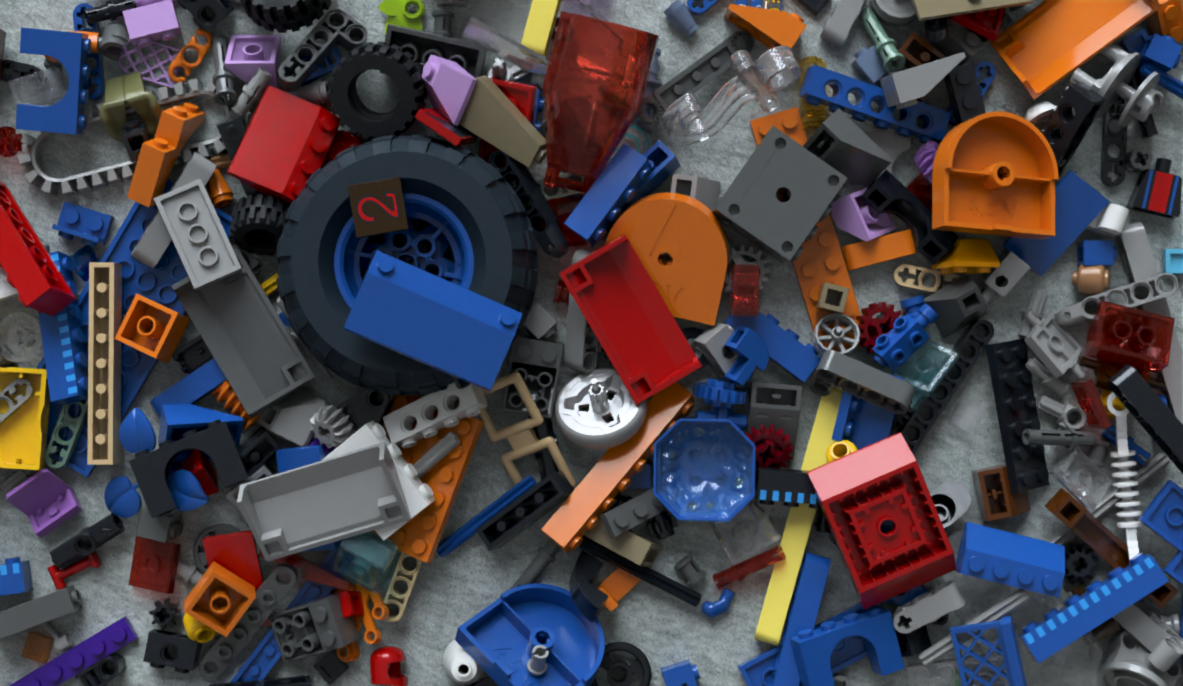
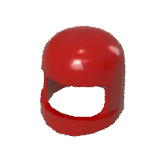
M383 646L374 650L370 656V683L407 686L408 676L402 675L400 667L401 661L406 660L405 653L400 648L394 646Z

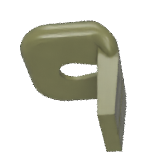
M140 71L106 80L105 102L100 106L99 116L108 135L116 141L123 142L120 134L121 128H124V124L128 122L125 107L129 106L141 116L140 120H138L139 123L145 121L150 134L155 135L162 110L155 96L146 91ZM137 135V136H134V137H136V138H141L142 135Z

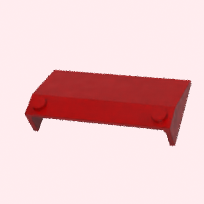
M625 233L559 273L636 405L702 367Z

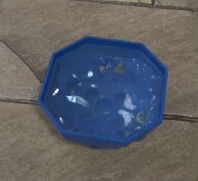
M680 418L654 443L653 494L678 520L729 522L755 497L756 445L731 419Z

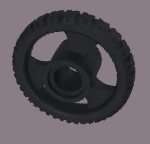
M612 642L605 645L600 667L607 670V680L611 686H628L633 675H641L643 677L640 686H650L651 666L646 655L638 647L627 642ZM625 651L635 656L636 660L630 665L623 660L612 661L609 653ZM615 669H624L626 671L625 678L622 680L614 679L612 673ZM596 677L591 686H599Z

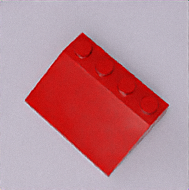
M269 85L266 87L227 173L264 195H273L291 205L305 187L306 181L321 167L340 125L338 123L340 118L316 104Z

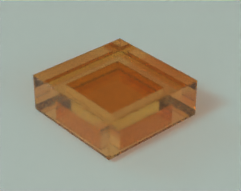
M32 631L29 632L21 656L44 664L47 663L54 639Z

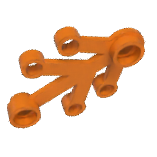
M373 568L364 569L358 577V582L346 589H336L333 592L357 591L361 593L364 616L353 618L358 633L363 620L366 628L364 639L368 644H378L382 638V634L377 629L373 618L385 620L389 616V609L384 605L379 592V588L382 585V576ZM370 597L374 604L372 614L368 607V601ZM380 608L382 609V615H381V616H379V609H380ZM372 633L375 634L374 640L371 639ZM356 640L345 647L337 649V655L341 661L355 662L359 658L360 649L356 644Z

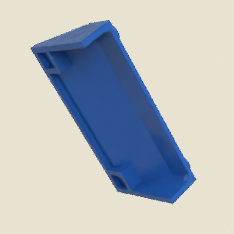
M377 250L367 269L343 330L490 392L523 313Z

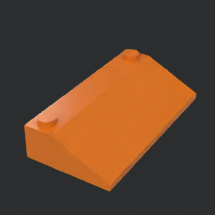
M1044 0L1001 32L997 39L989 41V43L1029 95L1035 100L1160 9L1161 6L1158 0Z

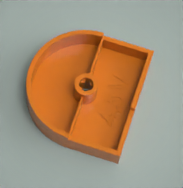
M1001 111L981 114L951 129L941 141L933 162L932 230L1040 240L1054 237L1055 180H1059L1058 167L1053 150L1039 129L1028 120L1016 114Z
M655 193L633 202L615 221L605 244L625 233L673 317L715 326L730 256L727 234L720 220L700 201L679 193ZM664 253H669V260L664 259Z

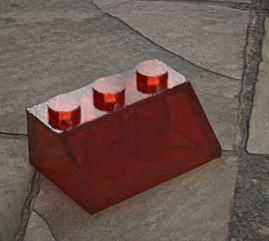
M1101 301L1088 330L1084 356L1121 365L1127 364L1133 368L1158 373L1167 367L1169 363L1175 318Z

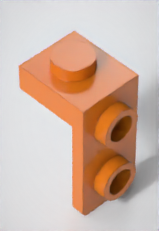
M616 568L596 587L609 596L603 610L607 607L612 612L618 606V601L642 579L620 568Z

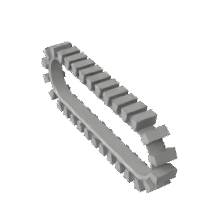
M196 78L188 80L192 90L191 93H188L187 85L180 82L173 84L177 94L175 97L172 95V89L168 86L157 88L162 98L158 103L160 107H165L207 96L214 98L216 86H214L212 79L209 78L208 91L203 90L202 81ZM153 90L148 91V92L152 93V94L155 96V98L157 99V93H156V92H154ZM103 103L96 104L98 109H100ZM223 105L227 119L238 115L231 110L230 105ZM84 107V115L87 116V127L102 123L95 107ZM125 107L126 116L138 114L133 108L128 109V107ZM240 116L242 121H246L245 117ZM40 131L42 134L37 139L25 133L21 140L22 143L32 146L31 155L18 154L19 164L25 167L33 165L35 169L24 176L31 184L36 186L43 178L46 179L41 191L56 196L58 184H62V194L67 196L78 194L77 190L82 192L93 190L92 185L97 188L108 186L104 174H107L109 183H121L123 180L119 170H122L124 179L132 180L135 171L134 166L137 164V161H127L74 176L55 179L44 172L40 164L39 155L45 141L61 133ZM219 134L212 140L183 147L180 154H183V161L187 164L194 153L193 151L198 150V154L206 159L213 157L208 148L211 146H215L219 155L228 152ZM179 156L173 169L183 166Z

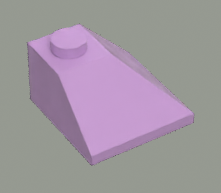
M231 35L224 63L225 68L248 84L258 68L261 67L273 76L264 89L269 85L278 88V71L281 65V36Z
M430 55L428 62L423 67L422 79L432 106L453 125L458 126L477 80L455 61Z
M865 188L829 205L833 207L831 216L838 228L867 242L895 230L896 227L890 213L878 214L861 198L867 190Z

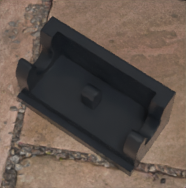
M201 335L175 351L172 356L182 366L181 370L188 374H191L214 358Z

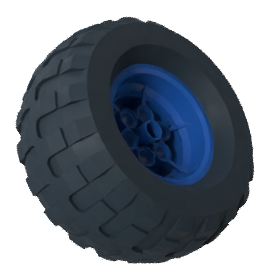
M426 135L382 136L359 146H352L337 154L335 159L323 168H319L310 176L297 199L291 203L285 216L286 222L282 235L278 240L276 258L278 259L277 286L280 299H282L288 315V321L295 334L299 336L317 361L354 385L390 395H421L445 390L449 384L454 383L453 377L447 373L343 330L363 282V270L367 271L377 250L403 262L408 261L411 263L414 260L413 266L424 271L430 265H437L439 267L438 277L523 313L512 343L519 335L531 310L538 274V255L531 222L521 200L504 177L493 166L463 146H454L449 142ZM400 177L409 229L385 233V242L382 244L369 243L374 236L356 238L348 186ZM410 220H419L431 225L417 233ZM399 235H406L407 244L403 248H397L394 243L395 238ZM426 240L432 243V250L427 254H422L419 251L420 243ZM449 245L452 247L455 263L443 258V254Z

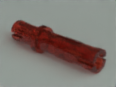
M777 545L741 563L736 562L730 568L713 574L714 582L720 580L716 584L717 588L721 589L733 582L743 581L745 577L785 560V553H780L783 550L782 547Z

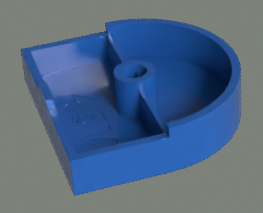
M539 583L520 585L505 591L500 595L499 599L459 626L455 638L456 642L498 686H591L600 667L605 648L604 633L598 617L593 623L586 619L575 606L570 591L554 585ZM536 645H543L547 648L546 651H549L546 659L547 670L540 676L531 675L527 669V662L531 659L532 649Z

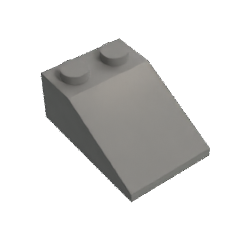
M965 53L955 54L880 78L888 108L896 105V109L899 110L918 104L917 99L924 97L966 57Z

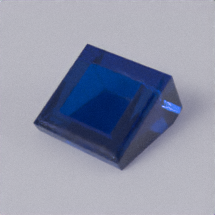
M86 245L70 256L76 274L85 282L89 281V262H100V258L92 246Z

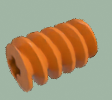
M228 380L212 393L211 397L219 394L216 400L218 404L226 401L223 407L225 411L233 408L231 415H240L243 418V423L247 422L244 428L245 431H248L257 423L261 413L250 419Z

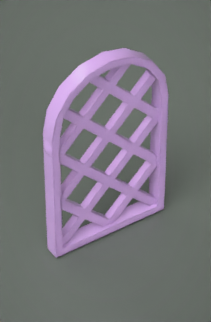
M152 41L154 45L163 48L155 51L151 44L149 47L153 53L144 56L141 51L144 47L136 45V48L129 52L126 45L121 47L118 64L125 73L130 74L127 70L132 67L135 72H138L136 65L144 62L147 70L141 72V75L143 77V75L150 73L152 79L143 77V80L174 89L173 84L176 83L171 82L168 72H166L163 65L169 61L172 62L177 54L171 56L168 49L180 52V49ZM165 50L169 58L161 62L157 54ZM138 51L142 59L133 62L130 55ZM155 56L158 64L150 68L147 59ZM128 57L131 64L124 68L121 59ZM160 67L164 74L156 78L152 70ZM177 67L174 70L175 76L178 77L181 67ZM166 77L169 84L159 82V80Z

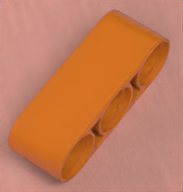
M911 229L842 247L848 271L917 253Z

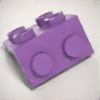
M48 469L40 470L6 494L7 501L29 517L35 534L40 538L82 510L74 489Z

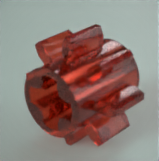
M0 127V155L3 157H13L18 151H22V134H16V130L13 127Z

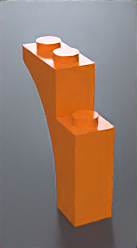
M184 102L162 111L154 139L142 143L127 198L147 207L156 205L154 198L163 195L167 180L181 150L193 132L204 122L206 112L199 110L197 105L189 102Z

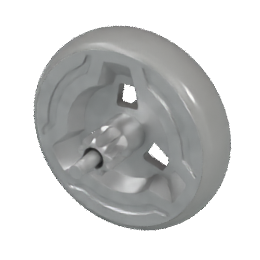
M610 368L594 369L591 373L584 372L574 377L559 393L555 406L557 425L563 435L572 443L588 449H607L626 442L640 430L647 414V399L636 405L616 369ZM610 393L615 394L612 400L607 398ZM589 406L588 412L579 411L582 407Z

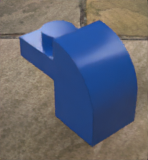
M738 325L725 344L726 347L738 355V358L724 377L732 383L743 386L744 383L751 379L754 369L761 371L766 369L769 351L762 337L751 328Z

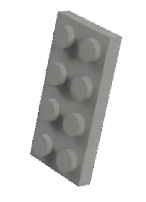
M201 179L154 198L195 291L243 271Z

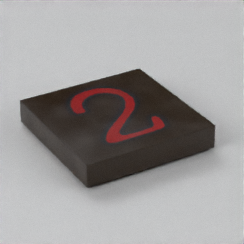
M400 177L348 186L356 238L409 229Z

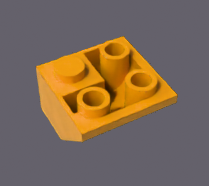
M988 239L956 240L949 252L939 261L931 265V270H941V274L944 275L956 273L977 275L978 273H990V268L1000 267V261Z

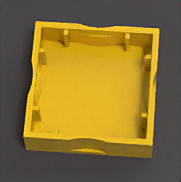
M0 367V392L16 379L29 380L35 390L31 399L0 425V468L45 469L44 457L47 447L50 409L46 369ZM18 384V392L13 396L8 392L6 396L10 397L16 405L18 401L14 398L20 394L25 396L27 394L25 389L28 386ZM0 400V414H5L9 410V403L6 400Z

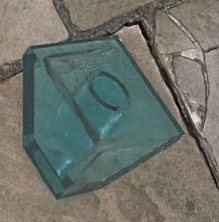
M927 340L922 347L917 349L891 375L903 377L905 382L911 384L915 389L914 396L918 398L927 397L933 393L960 356L954 351Z

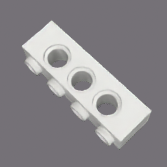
M454 382L449 384L447 389L430 393L382 418L391 443L406 449L416 445V441L423 437L430 438L437 435L438 430L444 427L450 428L458 425L460 419L480 414L481 409L487 407L488 404L482 388L470 384L466 388L458 389ZM459 398L460 404L455 409V402ZM438 409V416L434 419V412ZM416 419L417 425L415 429H413L412 425L414 420Z

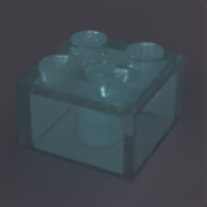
M372 531L343 539L339 545L333 571L377 594L392 570L399 547L394 545L389 539L383 541L380 536Z

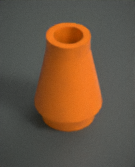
M215 169L208 180L209 198L214 207L221 208L233 202L232 197L234 193L221 175L220 170Z

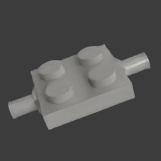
M1032 309L1027 311L1023 316L1033 326L1031 333L1024 340L1029 348L1038 356L1055 378L1062 376L1068 369L1075 375L1077 380L1083 378L1086 372L1078 365L1077 361L1079 354L1084 349L1064 326L1057 323L1052 312L1040 320Z

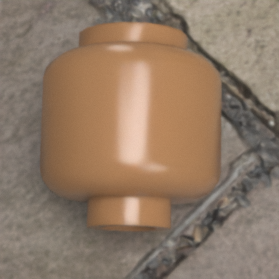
M1081 264L1078 271H1073L1072 285L1077 286L1078 292L1082 295L1102 293L1105 289H1109L1110 270H1106L1105 265L1083 266Z

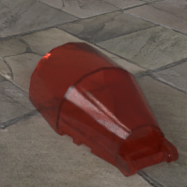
M561 11L543 84V95L546 97V111H544L545 119H547L548 133L546 135L547 170L544 178L545 187H560L582 192V195L585 196L603 172L641 111L659 40L658 35L596 18ZM560 170L585 176L584 181L579 182L559 177Z

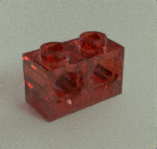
M733 265L731 267V317L759 316V265Z

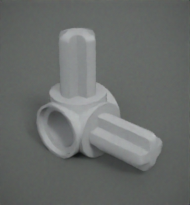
M495 58L492 68L485 75L489 78L494 77L517 82L532 74L534 70L528 61L508 69L504 59L499 60Z
M1045 395L1038 401V409L1056 417V424L1060 425L1057 430L1064 431L1067 428H1072L1078 431L1086 423V414L1081 408L1067 402L1061 404ZM1071 411H1075L1077 419L1074 423L1070 424L1067 419L1068 414ZM1050 445L1051 448L1059 452H1063L1065 446Z

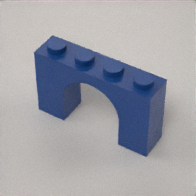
M21 27L20 53L46 55L60 61L68 73L69 87L65 96L54 105L17 104L16 129L74 135L83 134V130L87 127L84 105H87L89 99L88 90H85L86 80L90 77L87 54L91 53L92 43L91 39H88L89 34Z
M878 605L866 608V612L860 614H847L843 616V620L837 622H824L820 625V628L814 630H801L797 633V636L790 638L802 686H835L830 667L831 654L839 641L852 635H858L864 641L873 672L885 676L905 668L891 611Z

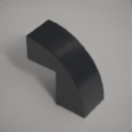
M582 550L571 573L569 589L577 609L586 619L593 623L603 610L609 596L592 585L597 579L603 563Z

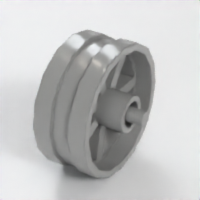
M827 314L816 325L813 334L815 350L822 356L825 351L838 347L839 353L848 357L852 356L860 338L858 325L845 314ZM834 323V328L830 329L826 324ZM839 324H842L847 328L843 329L839 327ZM821 328L828 335L818 336L819 329ZM851 331L854 339L845 337L844 335ZM828 341V348L824 347L821 342ZM842 342L853 346L848 350H845Z

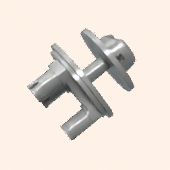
M1113 43L1099 52L1114 62L1113 67L1102 79H1097L1089 72H1083L1080 68L1073 73V78L1069 82L1073 84L1084 83L1106 99L1095 117L1096 119L1103 116L1117 101L1119 96L1129 101L1119 118L1118 125L1122 128L1131 123L1134 118L1142 122L1146 121L1149 114L1155 113L1163 101V94L1155 89L1160 79V74L1156 71L1151 73L1137 90L1128 85L1139 66L1141 54L1138 52L1129 54Z

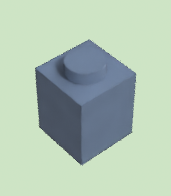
M875 45L869 49L864 46L854 55L856 60L852 63V66L866 83L873 85L888 73L883 67L884 62L882 58L878 57L875 53Z

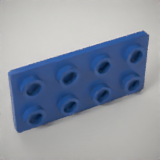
M892 375L904 381L903 377ZM843 391L832 439L837 441L849 440L859 450L889 437L896 414Z

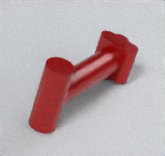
M94 551L87 555V558L63 570H59L55 565L48 567V572L57 591L66 587L64 579L91 566L95 569L100 567L102 562L97 552Z

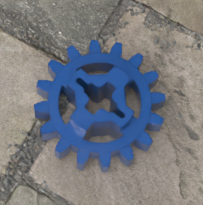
M707 378V382L704 383L694 382L692 394L704 398L703 403L715 407L733 408V404L736 403L746 404L747 391L736 388L735 383Z

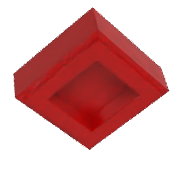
M344 591L339 593L343 618H360L364 616L360 592Z

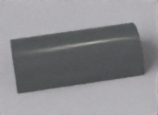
M394 24L387 25L385 37L387 46L395 44L400 46L399 51L403 53L408 51L412 55L410 59L414 63L418 61L421 66L419 70L421 75L430 55H435L455 61L474 78L482 76L487 45Z

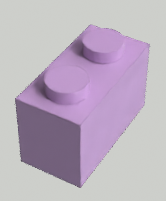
M165 0L122 11L129 38L134 46L146 47L153 44L152 41L160 39L170 41L177 38V35L182 34L172 0Z

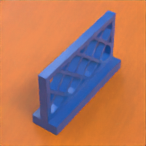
M1012 616L1001 617V620L950 627L962 686H969L973 678L985 686H994L992 683L998 675L1007 679L1009 686H1027ZM997 628L998 638L994 644L981 636L986 629ZM967 632L975 637V639L967 648L958 641V633ZM978 640L990 647L984 658L971 650ZM993 650L1003 656L1004 661L999 668L987 661ZM968 654L980 661L974 671L964 666L963 660ZM983 664L995 671L989 682L977 675Z

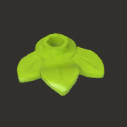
M384 0L379 5V10L389 16L385 24V35L388 24L422 31L421 18L425 13V6L421 0ZM410 5H415L417 7V12L415 14H410L408 12V7Z

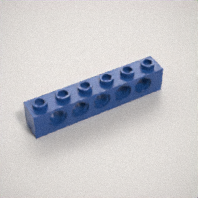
M817 65L807 68L799 97L805 98V102L810 105L820 106L822 104L828 106V110L833 113L840 108L843 112L851 114V118L856 121L865 122L868 120L874 122V126L877 128L897 130L896 134L908 138L911 136L917 137L919 142L926 144L928 141L941 142L945 136L951 112L918 101V104L899 109L901 117L898 121L893 115L896 105L888 108L882 88ZM826 85H829L832 88V97H829L825 93ZM849 93L855 96L856 102L854 105L848 101ZM872 101L878 105L877 113L871 109ZM917 117H920L923 121L922 128H919L916 124Z

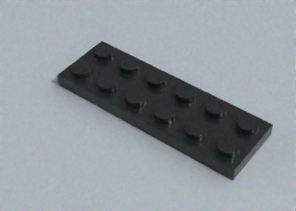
M1025 338L985 345L1011 493H1020L1050 485L1044 446L1025 445L1022 441V433L1025 429L1040 430L1032 374L1025 366L1028 362Z

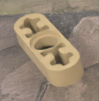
M909 264L897 266L892 273V279L896 285L930 293L938 291L937 288L941 281L940 276H943V282H951L952 279L957 280L961 277L957 274L944 275L938 270ZM904 269H907V274L916 275V271H919L916 278L917 286L913 285L914 279H906L905 282H902L898 272H903ZM926 273L932 274L935 278V283L930 288L922 284V277Z

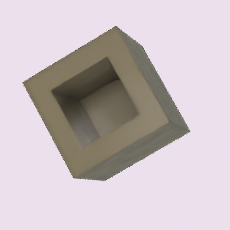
M825 282L822 283L815 308L833 313H843L849 288Z

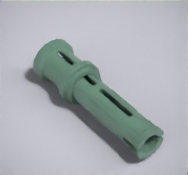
M873 8L863 9L859 14V18L876 45L875 53L878 57L882 58L884 69L887 72L899 70L905 64V57L898 52L896 41L888 37Z

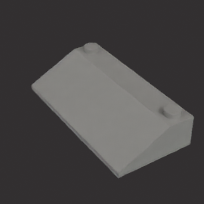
M385 442L242 484L239 487L237 504L266 562L411 520L397 470Z

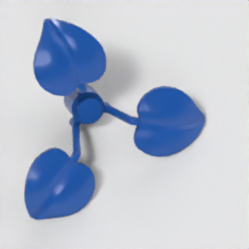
M138 407L134 408L121 423L119 428L120 442L130 453L140 452L145 449L153 451L156 446L154 429L145 414ZM181 461L172 462L169 469V482L180 507L177 510L190 511L206 504L210 499L203 491L197 478L188 470H179L182 463ZM126 476L113 478L106 486L104 494L108 510L123 518L136 515L141 509L142 504L141 496L135 490L139 487L138 483L132 486L129 478Z

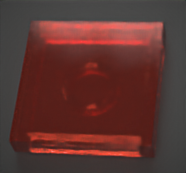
M1080 379L1071 382V387L1080 408L1086 414L1088 426L1099 429L1112 426L1093 380Z
M136 536L129 585L173 594L181 544L174 542L164 543Z

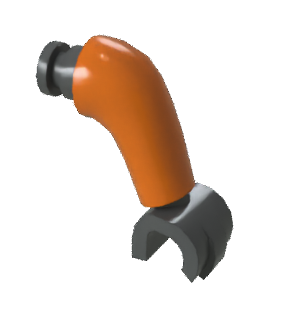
M119 24L106 26L102 32V37H100L98 32L66 31L89 34L88 39H91L92 43L91 53H98L100 49V52L105 57L119 61L121 47H124L129 40V34L126 33L125 27ZM44 55V66L46 69L53 72L62 69L63 64L51 56Z

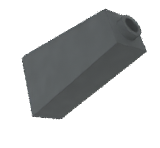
M74 585L1 611L0 639L81 609L82 597L77 589L75 590Z

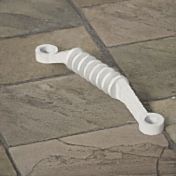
M1112 392L1107 397L1106 405L1107 409L1115 415L1117 434L1116 451L1110 452V457L1118 458V461L1111 463V467L1119 468V471L1112 473V476L1120 478V481L1113 483V486L1121 488V491L1114 493V496L1122 498V501L1116 502L1115 506L1123 508L1122 511L1116 513V516L1124 518L1123 521L1117 523V527L1124 528L1128 558L1130 560L1139 554L1136 527L1143 526V523L1134 519V517L1141 515L1142 512L1133 510V507L1140 505L1141 502L1132 500V497L1139 495L1140 492L1131 490V487L1139 485V482L1130 480V477L1138 475L1137 471L1129 469L1137 465V462L1128 459L1136 455V451L1128 449L1127 414L1129 410L1126 407L1123 410L1114 409L1112 402L1117 396Z

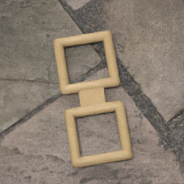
M514 372L496 379L490 392L482 389L484 395L514 384L531 416L529 419L497 431L485 408L481 409V413L477 415L481 421H484L483 427L492 442L507 438L513 450L502 454L501 461L513 484L517 485L523 480L513 461L548 448L558 470L564 473L574 488L576 481L554 438L549 436L538 440L533 430V427L543 423V417L520 373Z

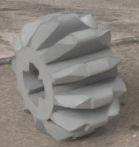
M334 404L331 406L325 405L312 415L310 419L312 425L309 429L315 433L313 437L320 440V445L325 443L328 448H337L352 435L351 428L353 423L348 421L350 415H345L342 408L337 409Z

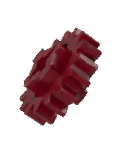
M886 302L871 303L869 308L861 309L863 315L856 316L855 319L860 322L858 325L860 331L859 339H862L859 346L861 348L868 347V354L875 353L872 348L876 345V339L882 334H888L894 328L893 323L902 313L901 310L894 311L895 305L890 304L886 306ZM880 313V315H877L876 318H872L874 314Z
M761 424L760 430L751 427L752 434L744 433L756 445V466L770 468L788 467L787 460H792L793 445L790 443L789 434L784 435L782 428L775 431L773 424H771L769 429H765L764 424Z

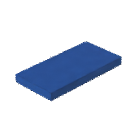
M1070 169L1055 186V236L1043 240L1009 237L1003 243V246L1042 276L1108 205L1109 200Z

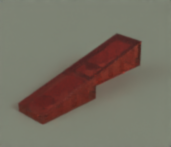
M260 550L258 557L265 559ZM298 553L271 560L303 568L301 579L356 592L357 585Z

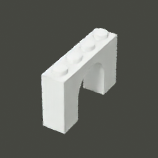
M374 420L365 424L322 459H329L385 442L394 461L411 519L436 500L433 497L432 489L426 483L421 482L414 466L403 459L400 448L388 440L385 436V429L379 423H375ZM410 520L375 531L384 541Z

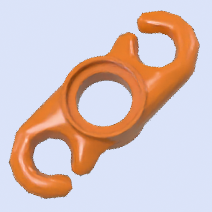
M204 29L196 30V35L206 36L207 43L200 45L197 42L196 36H192L190 42L180 50L169 65L168 76L173 82L184 83L186 81L185 77L175 76L174 70L177 67L184 69L185 76H190L191 71L201 63L212 47L211 39L213 36L209 31L206 32ZM187 49H193L197 52L198 58L195 63L185 61L184 52Z

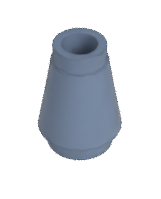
M676 0L663 11L667 16L665 19L687 37L698 28L685 3H681L680 0Z

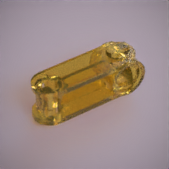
M808 56L802 60H797V63L793 64L794 78L797 79L798 95L800 94L806 74L804 66L811 64L827 69L826 61H823L822 58ZM799 97L803 131H807L808 128H818L828 119L827 106L822 104L820 106L810 105L805 102V98Z

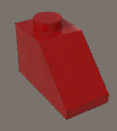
M193 450L179 470L185 469L190 471L197 478L207 496L219 493L216 471L201 450Z

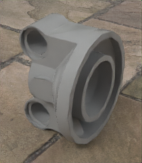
M1126 630L1109 641V652L1099 677L1103 686H1175L1176 680L1183 674V665L1177 660L1166 672L1160 671L1148 659V655L1151 652Z

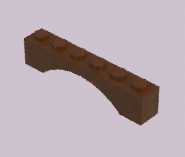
M1060 488L1045 507L1113 568L1121 567L1124 569L1130 565L1127 545L1075 498ZM1167 582L1146 597L1162 609L1178 590Z

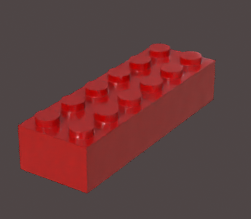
M0 182V267L7 273V281L12 287L16 288L20 294L18 299L26 308L30 307L39 313L55 316L74 301L76 297L7 185Z

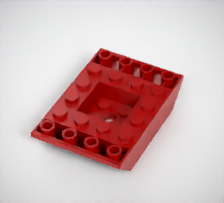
M901 432L807 472L863 609L956 570L953 549L918 463ZM892 520V530L886 533L882 532L880 529L882 522Z

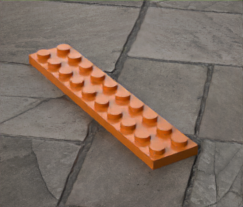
M798 107L749 122L757 147L772 126L801 146L808 141ZM776 193L778 195V200L780 202H785L782 199L783 195L780 193ZM829 213L825 219L815 224L818 230L810 240L802 243L801 247L804 250L797 260L792 262L813 333L819 320L827 314L833 313L815 308L820 286L824 282L849 288L844 312L841 314L852 318L857 325L860 323L855 319L856 316L861 314ZM834 323L826 324L830 329L834 328ZM839 324V327L843 329L847 328L844 325ZM819 329L818 336L828 335L824 330ZM851 331L844 335L845 337L854 339ZM859 339L857 346L860 345L862 339ZM828 341L821 342L824 347L828 348ZM842 342L845 350L853 346ZM838 347L831 349V350H834V351L839 352V348H838Z

